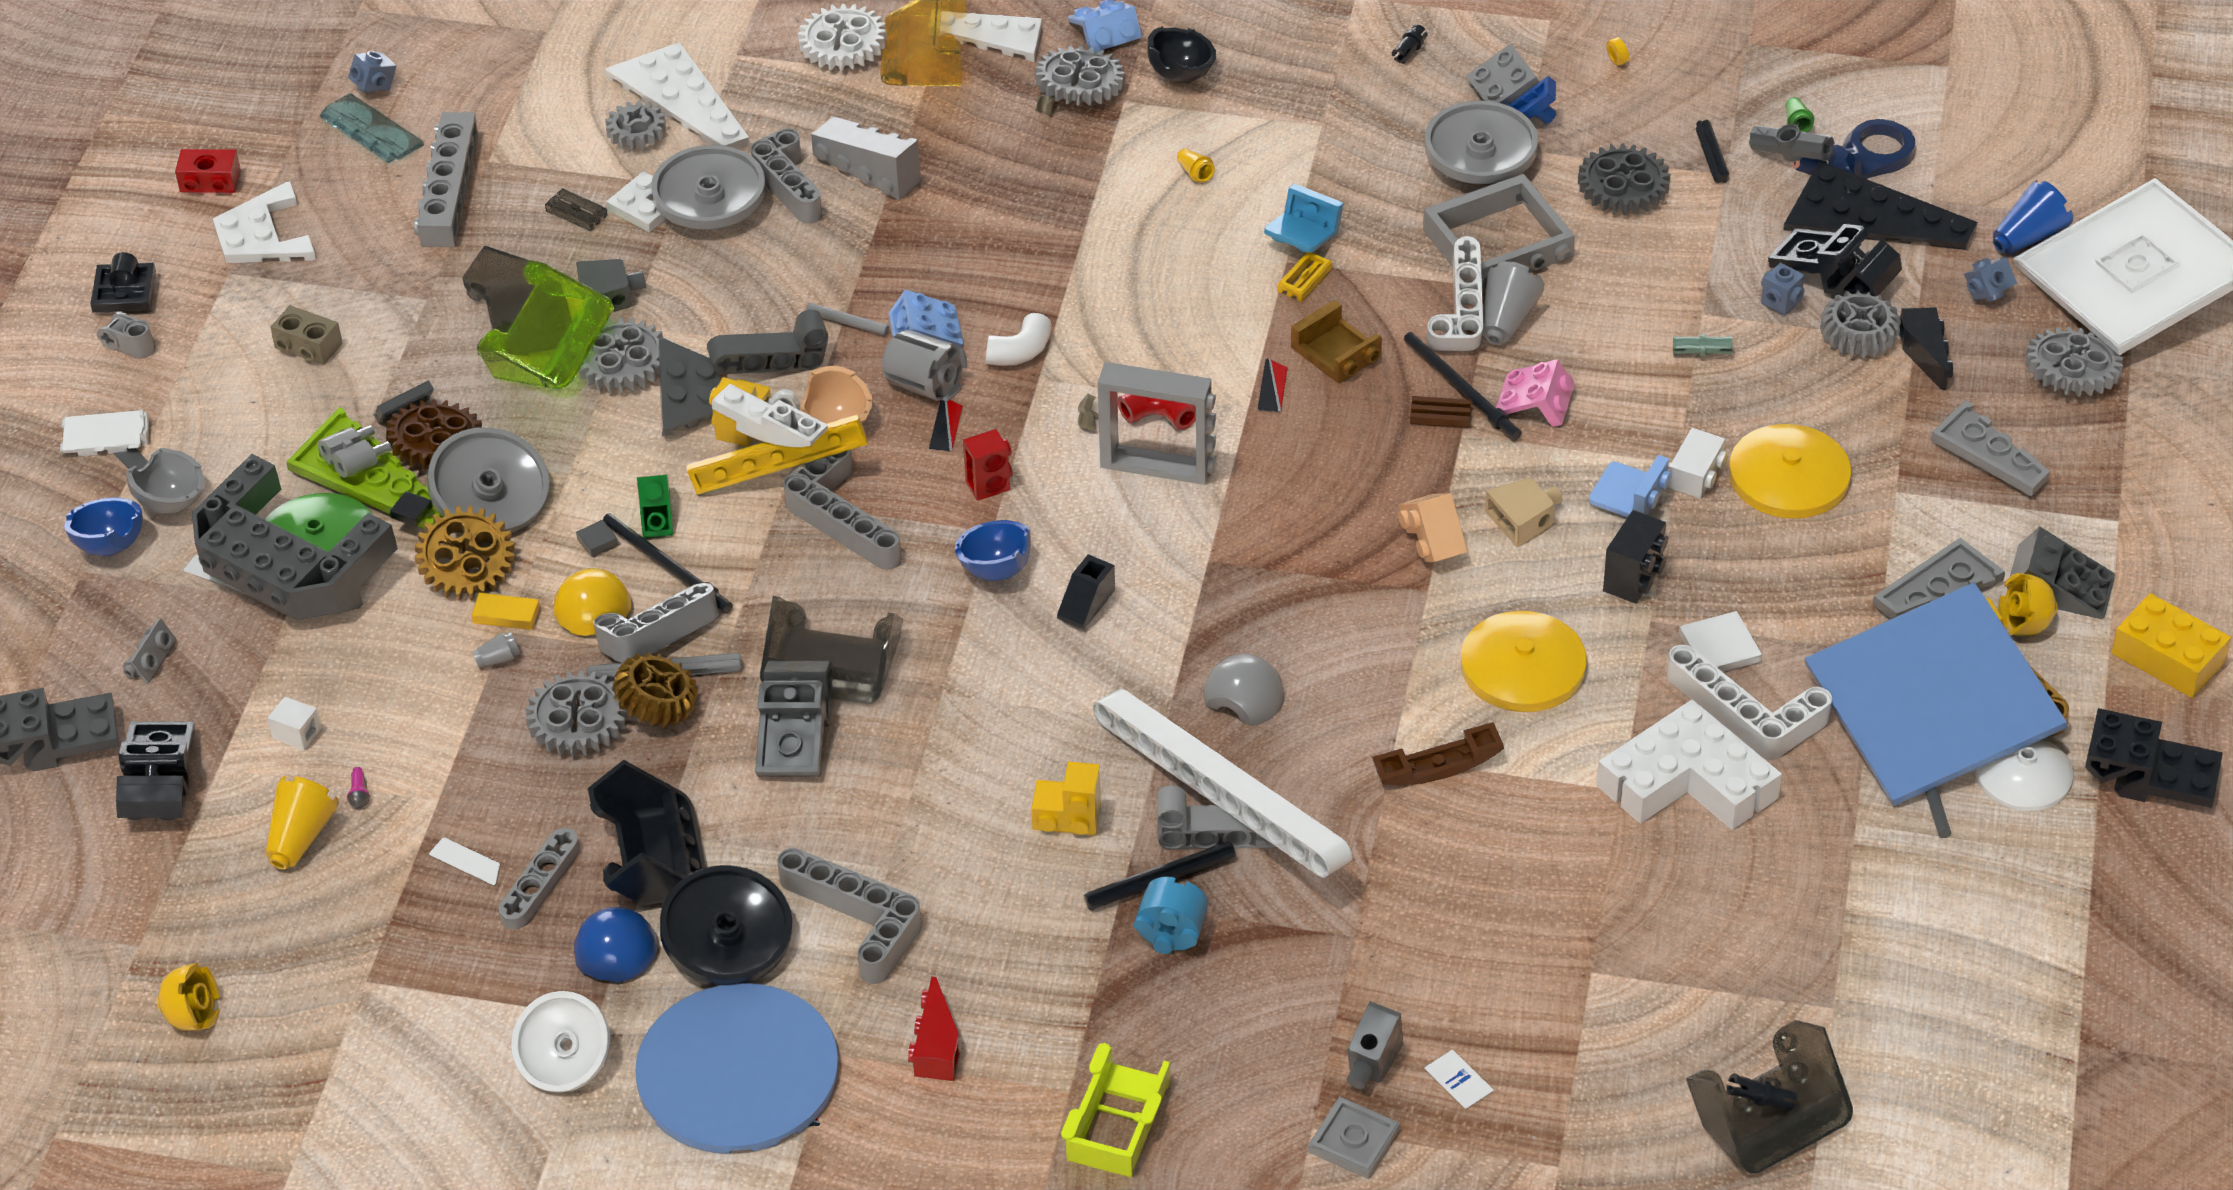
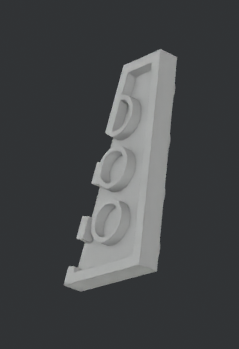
M1965 400L1932 431L1931 441L2030 496L2049 479L2050 471L2025 449L2015 447L2012 444V438L2005 432L2000 434L1991 426L1992 421L1984 414L1979 416L1973 410V405L1968 400Z
M1959 538L1876 594L1873 599V605L1893 619L1973 582L1976 583L1979 589L2003 581L2005 571L1962 538Z

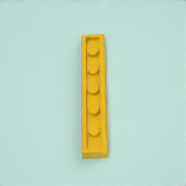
M859 415L827 423L828 430L811 446L787 447L763 442L687 465V473L696 495L868 445V438Z

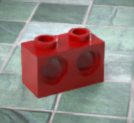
M997 429L963 439L965 482L975 499L979 501L1009 491L1010 477L1013 476V471L1009 463V456L1012 455L1008 440L1006 438L1002 439Z

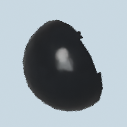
M1161 26L1154 29L1148 36L1147 54L1151 66L1162 78L1172 82L1190 83L1205 76L1216 60V49L1211 41L1195 31V29L1188 28V30L1176 27L1163 28Z

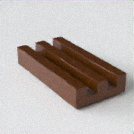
M1412 396L1410 424L1469 428L1471 400Z

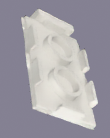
M143 410L64 417L62 420L64 432L63 442L60 444V452H63V454L77 452L78 456L98 455V451L105 450L108 451V454L128 452L127 448H139L141 443L142 445H148L149 419L147 412Z

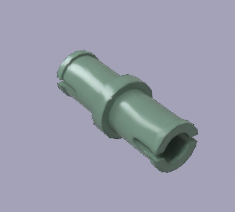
M1700 334V337L1673 336V355L1699 354V357H1705V354L1732 355V336L1706 337V334Z

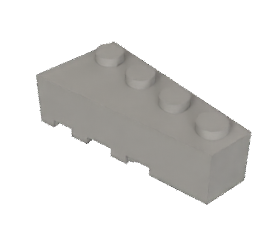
M834 116L811 134L814 156L898 200L921 182L917 139L909 138L908 140H903L899 134L892 132L889 135L881 134L878 128L870 127L863 129L859 123Z

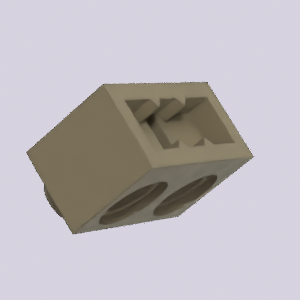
M291 305L287 307L270 327L275 348L324 365L343 343L338 322Z

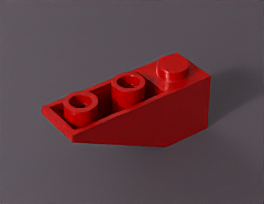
M931 976L929 989H923L921 1009L924 1010L922 1016L917 1015L915 1020L914 1034L917 1036L916 1043H910L908 1062L913 1063L914 1077L954 1081L960 1057L959 1034L937 977Z

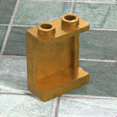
M1334 299L1291 326V348L1339 384L1348 377L1354 376L1359 370L1370 363L1376 362L1381 357L1382 336L1376 333L1368 338L1342 318V305Z

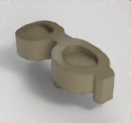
M1087 394L1078 406V411L1081 412L1078 417V425L1086 430L1095 431L1094 418L1099 419V415L1091 410L1093 401L1096 399L1091 394Z

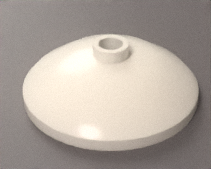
M2041 739L1975 769L1977 782L1988 797L1998 804L2020 811H2039L2053 807L2067 796L2073 781V769L2068 757L2060 748L2045 739Z
M551 992L534 1000L519 1016L512 1034V1055L517 1069L532 1085L549 1092H568L587 1084L600 1071L609 1051L610 1033L602 1011L591 1000L574 992ZM572 1040L571 1049L565 1051L564 1045L566 1041Z

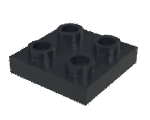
M120 252L113 256L111 264L97 265L90 303L92 313L150 310L156 275L154 262L138 263L137 258L133 254Z

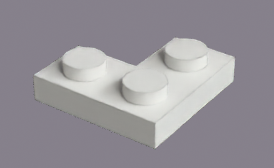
M644 171L606 201L608 211L649 233L666 219L657 210L653 202V176Z

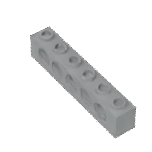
M442 112L440 123L435 124L436 142L431 143L432 160L427 161L426 171L428 178L427 180L424 179L422 184L424 197L419 199V218L414 220V233L419 235L421 247H455L479 134L475 112Z

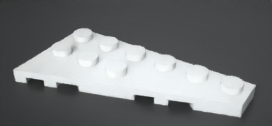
M680 42L605 68L606 78L622 83L623 89L628 92L634 91L642 97V101L646 104L651 102L652 108L659 106L661 113H664L666 117L671 120L673 118L681 122L682 127L688 131L694 130L709 145H723L736 149L750 145L749 136Z

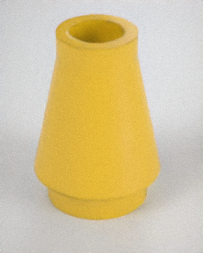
M1183 148L1178 152L1177 161L1183 166L1193 181L1206 182L1212 178L1215 166L1210 157L1193 152L1188 148Z

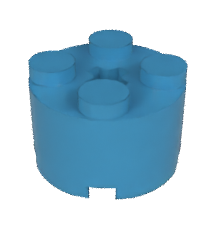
M1160 877L1149 883L1133 924L1135 930L1152 943L1153 948L1157 952L1169 954L1172 950H1185L1197 944L1209 905L1206 895L1200 888L1186 881L1185 886L1174 883L1176 878Z

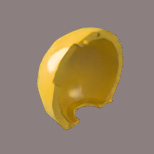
M586 568L566 577L554 595L555 619L560 626L569 630L570 634H576L577 636L596 635L594 620L600 615L616 613L626 618L631 610V595L626 586L614 573L605 569Z

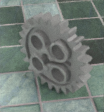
M1068 46L1066 51L1059 47L1058 53L1049 51L1048 56L1042 55L1041 61H1037V67H1035L1036 85L1040 86V92L1046 91L1047 97L1055 95V101L1065 99L1066 104L1075 101L1077 106H1080L1081 102H1086L1090 106L1092 101L1101 104L1102 98L1110 101L1111 95L1117 96L1118 90L1123 89L1124 66L1119 65V59L1113 60L1112 54L1104 56V50L1094 52V47L1084 50L1083 46H1079L1078 50H1074L1072 46Z
M622 317L619 318L618 323H613L611 319H608V325L603 326L600 323H596L597 330L588 328V336L580 335V343H575V351L573 352L575 370L579 372L581 380L586 379L588 386L596 383V390L606 386L608 393H611L614 388H618L619 392L623 393L624 388L629 387L633 392L635 391V385L639 384L645 388L646 380L655 382V374L659 375L658 343L659 338H663L662 331H656L654 324L646 327L645 320L635 324L634 318H631L628 323H624Z
M2056 327L2055 333L2048 329L2045 330L2044 335L2037 333L2035 339H2030L2025 355V366H2029L2028 373L2035 374L2034 380L2043 379L2042 386L2053 385L2054 392L2060 388L2064 389L2065 395H2068L2070 391H2075L2077 396H2081L2082 391H2085L2089 396H2092L2094 390L2101 394L2104 392V388L2111 390L2113 383H2118L2123 368V357L2119 356L2100 338H2095L2093 332L2084 334L2083 328L2073 332L2071 327H2067L2066 331Z
M580 670L576 677H573L572 673L567 671L565 679L555 675V683L543 681L545 689L535 688L536 697H529V706L525 707L526 723L531 738L536 737L538 746L545 744L546 751L548 752L557 747V752L560 756L565 750L570 751L571 757H574L577 750H581L583 755L586 756L588 748L591 747L596 752H599V744L603 743L610 746V737L619 739V730L626 729L625 720L629 719L628 710L619 709L620 703L614 700L613 682L608 683L607 675L597 679L595 671L589 677H585L583 670ZM580 694V706L577 711L576 699L577 695ZM576 717H577V720H578V728H577V732L574 733V731H575L574 720H576Z

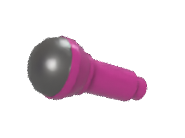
M354 767L351 773V788L347 794V800L351 806L361 808L368 803L370 795L364 787L362 768Z

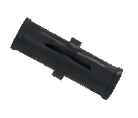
M1736 1073L1730 1075L1728 1079L1729 1082L1740 1085V1088L1726 1085L1728 1095L1752 1100L1754 1105L1761 1107L1767 1104L1787 1112H1791L1795 1108L1796 1104L1783 1100L1787 1098L1797 1101V1093L1794 1090L1773 1086L1768 1080L1759 1079L1756 1081L1739 1076Z

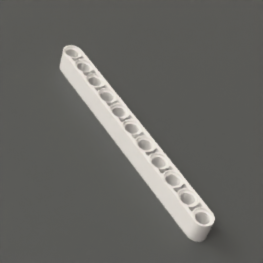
M1118 689L1093 704L1094 715L1102 726L1316 875L1325 878L1352 861V851L1341 837L1128 691Z

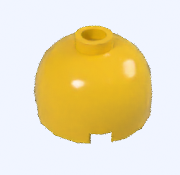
M2024 573L2012 574L2004 584L2005 587H2009L2006 596L2000 595L1998 611L2003 617V626L2005 629L2009 628L2008 634L2031 636L2038 634L2049 626L2057 613L2058 606L2054 592L2046 581L2037 576Z
M199 963L188 964L174 969L164 977L160 985L157 1007L166 1021L174 1028L185 1031L209 1029L216 1023L220 1009L213 1011L215 1006L214 999H220L216 979L209 968L206 966L199 967Z

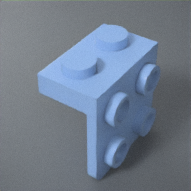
M1104 0L1099 2V7L1090 9L1089 6L1074 10V15L1068 16L1070 23L1083 27L1088 49L1094 47V52L1142 38L1135 6L1124 4V1Z
M1658 455L1648 472L1619 462H1611L1589 495V503L1628 517L1632 510L1648 515L1650 510L1655 508L1663 489H1666L1670 483L1672 473L1668 471L1669 458Z

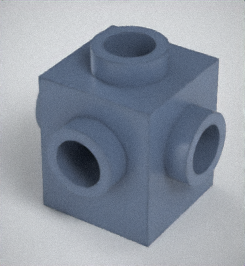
M368 51L367 53L355 54L348 78L357 85L359 90L366 93L390 90L397 65L382 52Z
M2007 257L1993 260L1984 258L1972 264L1974 269L1964 273L1967 288L1973 295L1974 300L1986 298L1988 302L1994 301L2004 296V290L2017 284Z
M1780 262L1772 271H1767L1762 278L1761 304L1785 316L1804 296L1805 289L1803 284L1805 275Z

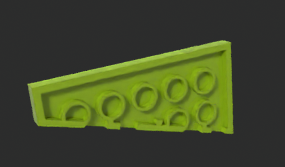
M341 407L286 461L289 471L390 514L391 508L405 491L430 499L427 486L425 487L421 484L411 470L407 471L401 465L400 460L393 456L391 452L377 457L376 465L346 478H343L335 470L334 464L330 465L324 460L318 449L319 440L349 427L356 431L362 429V426L356 420L352 421ZM375 437L363 439L372 447L381 444ZM433 503V508L421 521L418 527L425 529V522L434 525V514L438 515L440 518H444L437 511Z

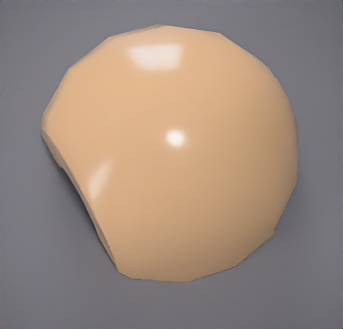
M825 366L810 372L800 411L826 424L859 415L863 424L872 408V395L867 385L856 375V372L839 366Z

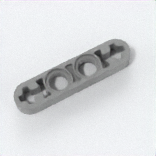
M560 828L555 830L545 841L498 907L500 921L504 927L512 930L524 927L532 918L579 852L578 836L575 831L569 828ZM550 862L556 865V867L550 871H542L539 869V867L544 863ZM534 885L539 887V890L534 894L522 892L527 886Z

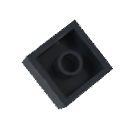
M1636 510L1631 511L1606 549L1603 592L1637 604L1643 593H1649L1654 576L1656 574L1660 575L1666 564V557L1663 556V552L1669 539L1665 535L1667 522Z

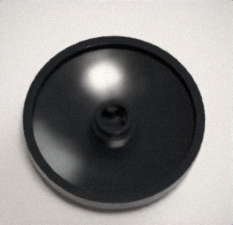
M711 866L689 874L671 889L661 909L660 937L666 954L683 973L695 980L711 985L750 983L765 976L781 962L791 941L792 914L781 890L762 874L740 866Z

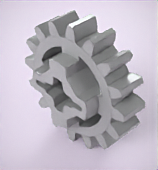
M637 101L636 105L626 102V107L616 106L617 112L610 111L609 118L605 119L607 138H611V143L613 145L619 143L621 149L630 146L631 151H634L636 146H640L644 150L648 143L652 146L656 145L655 139L662 140L663 133L667 131L665 114L661 113L659 106L652 109L651 102L645 106L642 105L641 101Z

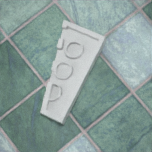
M934 11L930 32L931 37L958 44L971 42L979 49L988 50L989 47L1002 50L1003 55L1013 57L1016 53L1024 55L1025 60L1035 62L1042 30V18Z

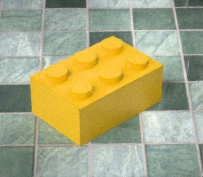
M2149 593L2116 628L2111 654L2193 698L2226 662L2232 637L2156 595Z

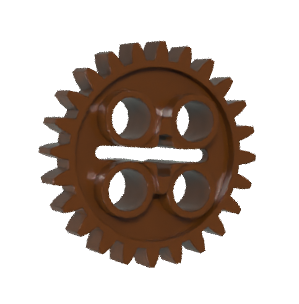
M435 399L428 405L421 400L418 407L410 403L409 410L399 408V414H392V421L387 422L386 441L390 443L393 449V456L400 455L401 462L410 460L411 467L420 463L422 464V469L425 470L430 465L432 456L437 448L446 439L467 429L482 428V421L477 420L476 413L469 414L468 407L460 410L459 403L451 407L448 406V400H445L441 405L437 404Z

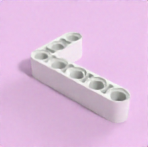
M1677 645L1670 650L1667 668L1668 680L1764 759L1774 760L1781 757L1824 728L1829 722L1832 695L1824 688H1809L1772 713L1694 648L1688 645Z

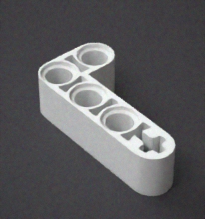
M1464 236L1455 242L1453 252L1454 314L1435 315L1429 320L1427 326V345L1436 351H1471L1478 348L1481 344L1483 304L1480 244L1475 238ZM1466 253L1470 259L1469 262L1464 263ZM1470 278L1473 282L1466 283L1461 279ZM1471 304L1474 308L1466 309L1462 305ZM1441 330L1444 331L1446 334L1437 335L1434 333V331ZM1471 330L1475 332V334L1466 335L1465 333H1463V331Z

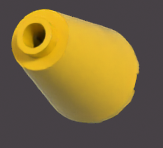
M283 776L276 785L265 855L269 859V863L279 869L294 867L339 806V800L336 795L334 800L327 796L329 789L303 777L295 776L293 781H285L287 776Z

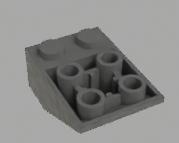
M2040 526L2018 545L2010 576L2016 573H2024L2037 576L2046 581L2054 592L2058 606L2057 610L2097 619L2105 617L2115 573Z

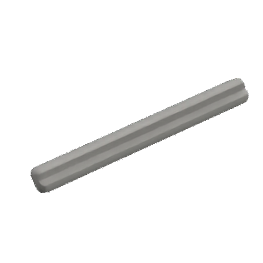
M740 653L672 658V662L675 664L682 663V669L691 671V675L736 672L742 668ZM623 663L589 665L586 670L587 677L595 671L597 679L607 675L608 683L613 682L617 669Z

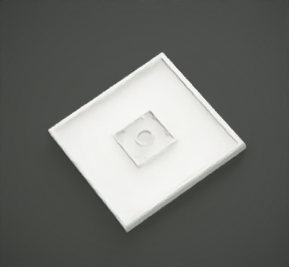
M2156 178L2013 258L2015 267L2118 355L2123 354L2233 291V240Z

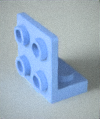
M904 290L888 313L893 338L900 331L913 330L952 343L960 348L963 345L956 307L947 301H940L927 297L922 293Z

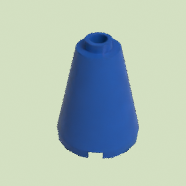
M2038 180L2032 182L1993 232L1995 248L2001 253L2013 254L2068 228L2073 223L2072 210L2066 211L2064 204L2067 200L2049 182L2043 181L2038 183Z

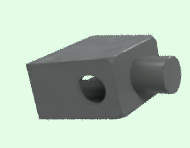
M621 259L576 262L579 285L588 320L629 308L632 305L630 291L646 288L643 271L626 274L624 262Z
M1371 1001L1369 1002L1348 1048L1350 1073L1346 1080L1351 1086L1364 1089L1369 1079L1375 1082L1383 1081L1404 1044L1401 1013Z

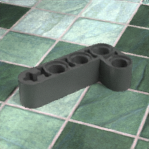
M810 309L801 312L797 316L793 332L718 335L708 341L707 351L714 370L719 374L809 371L818 368L822 364L829 337L821 314L816 310Z

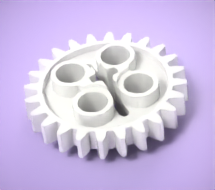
M842 4L840 9H836L834 5H831V10L829 11L821 8L820 15L811 13L812 19H804L805 25H800V32L798 33L800 51L803 52L804 58L809 57L811 64L818 61L820 68L826 64L829 65V70L839 66L840 71H843L846 65H849L851 69H854V64L856 63L865 66L864 60L873 62L874 55H881V49H885V42L887 41L885 22H882L881 16L875 17L874 10L867 13L865 6L857 10L856 4H853L850 8H846V5Z

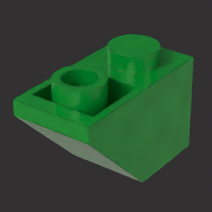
M668 474L637 477L643 538L673 535Z

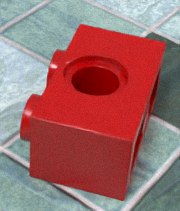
M181 149L175 169L179 192L235 193L241 172L236 149Z

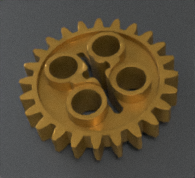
M458 505L456 506L455 514H451L446 508L444 509V518H440L436 514L433 515L434 525L424 523L426 533H418V540L421 543L415 544V552L418 553L415 555V562L419 564V575H425V584L434 582L433 590L435 593L444 588L445 598H448L452 592H456V597L459 601L463 593H467L469 599L473 600L474 592L485 593L486 587L496 591L495 581L505 583L504 573H511L512 571L511 564L509 563L515 561L514 553H512L515 549L514 542L509 541L511 540V532L504 531V521L496 523L495 513L486 518L484 508H481L475 514L473 513L472 505H469L467 512H462ZM453 532L463 533V535L458 538L450 537V534H452ZM482 542L491 543V546L487 548H481L478 545ZM445 557L451 559V561L446 564H441L438 562L439 559ZM473 567L480 569L475 574L466 572L469 568Z

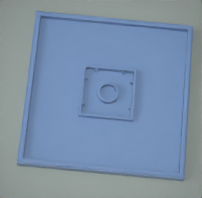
M1975 582L1805 658V665L1818 686L1831 693V707L1893 806L2067 728L2066 720Z

